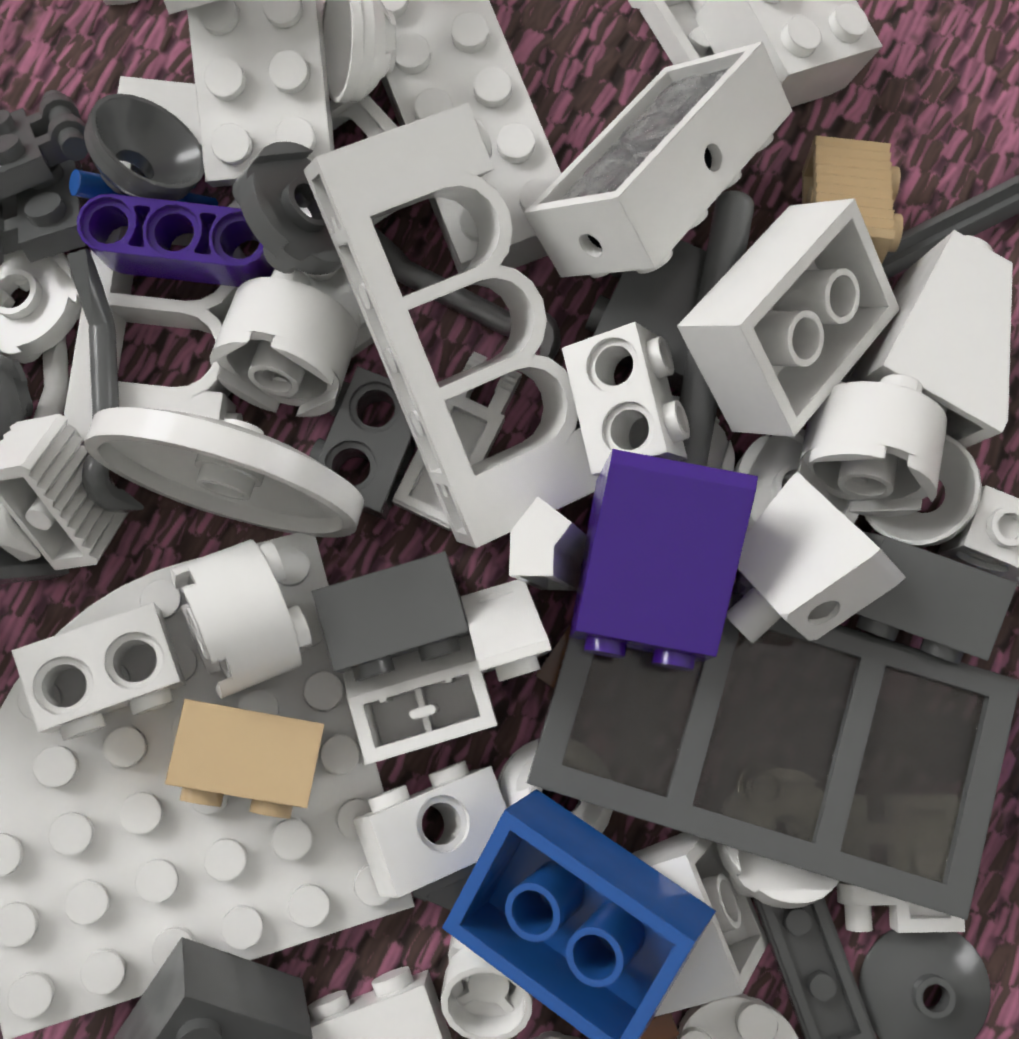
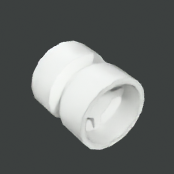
M451 935L448 952L449 964L445 971L441 993L442 1014L449 1026L468 1039L513 1038L526 1027L531 1017L533 996Z

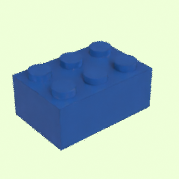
M536 789L504 810L442 929L589 1039H640L650 1025L716 910Z

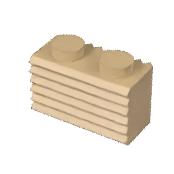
M815 135L802 170V204L855 198L882 264L888 252H896L903 233L902 214L894 213L895 210H892L899 190L901 172L898 166H891V143Z

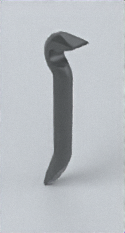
M88 249L69 253L67 258L89 326L93 421L94 415L98 411L119 407L116 329L92 255ZM87 456L83 464L82 484L90 500L101 508L112 512L128 513L144 509V506L125 490L116 488L112 484L108 468L97 462L92 456Z

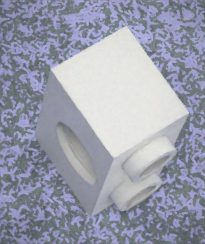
M464 760L428 774L432 786L412 795H409L407 786L402 785L368 799L371 811L352 820L380 897L399 898L477 863L504 810L507 809L492 766L469 771ZM430 806L436 808L444 820L443 834L435 843L427 839L422 829L423 815Z

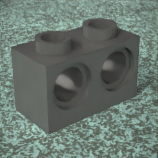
M357 366L351 382L343 381L336 404L330 411V416L335 417L327 439L319 438L313 445L309 456L338 475L342 465L352 458H363L369 461L370 472L368 477L361 484L354 487L363 496L364 506L362 511L386 520L393 504V497L405 475L417 445L390 379ZM375 402H387L395 407L394 415L387 424L380 427H370L362 422L363 414L368 406Z

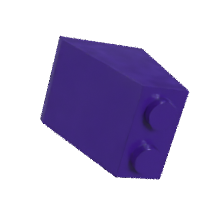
M612 449L595 485L569 637L585 640L583 651L601 656L625 658L626 648L652 652V664L676 670L694 671L695 661L704 662L717 657L756 493L758 476Z

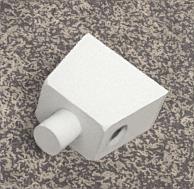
M796 472L745 535L738 570L754 587L727 611L726 617L752 643L758 640L781 617L808 641L817 640L896 587L906 577L868 536L799 472Z

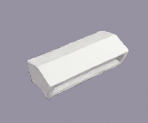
M537 496L510 531L509 576L540 590L577 591L587 535Z

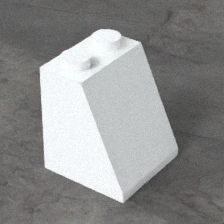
M953 230L901 275L893 290L900 310L860 357L848 382H880L883 377L891 374H903L918 379L923 385L922 394L933 399L944 410L947 416L946 435L960 442L965 448L1002 433L1008 422L1013 263L994 253L992 247L984 240L970 235H963Z
M683 832L632 853L716 910L654 1017L742 994L768 945V940L751 898L741 895L731 885L729 873L720 859L716 842Z

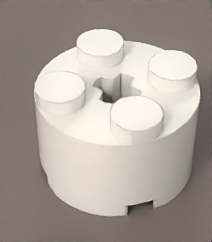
M274 269L271 277L253 278L238 287L210 354V364L217 361L220 368L216 377L221 384L233 394L254 406L276 413L279 404L283 403L299 406L296 415L298 417L321 416L331 411L336 404L358 340L361 316L352 307L341 304L326 293L312 287L309 279L303 273L296 270L291 274H285Z
M891 374L883 377L880 382L858 381L845 383L840 381L838 385L833 386L830 395L807 421L798 472L828 500L830 495L849 500V512L878 517L903 516L921 510L922 499L928 497L933 502L937 496L947 416L937 402L922 394V383L912 376Z
M250 539L170 569L175 589L183 587L182 589L188 604L182 605L181 608L208 675L211 676L222 671L225 677L224 680L217 683L215 688L221 699L302 665L301 654L305 653L306 646L312 644V636L299 606L295 605L290 608L286 606L279 586V582L286 580V574L278 551L271 541L258 546L254 540Z

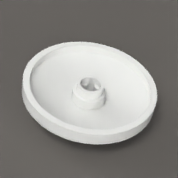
M108 408L98 411L94 415L84 443L86 451L97 462L141 487L202 511L275 531L291 534L300 532L313 537L348 536L356 531L364 506V499L361 493L343 477L305 453L264 435V432L257 426L237 419L221 421L191 413L149 408Z

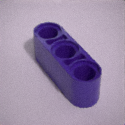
M102 194L89 199L81 207L77 217V231L81 240L111 270L122 274L239 287L242 283L253 278L271 277L275 269L266 260L261 243H259L257 250L252 255L241 259L233 258L235 249L241 243L252 240L259 242L248 226L241 208L117 194ZM128 226L126 234L119 241L107 244L109 235L115 229ZM188 233L194 234L192 241L186 248L179 251H170L172 242L178 236Z

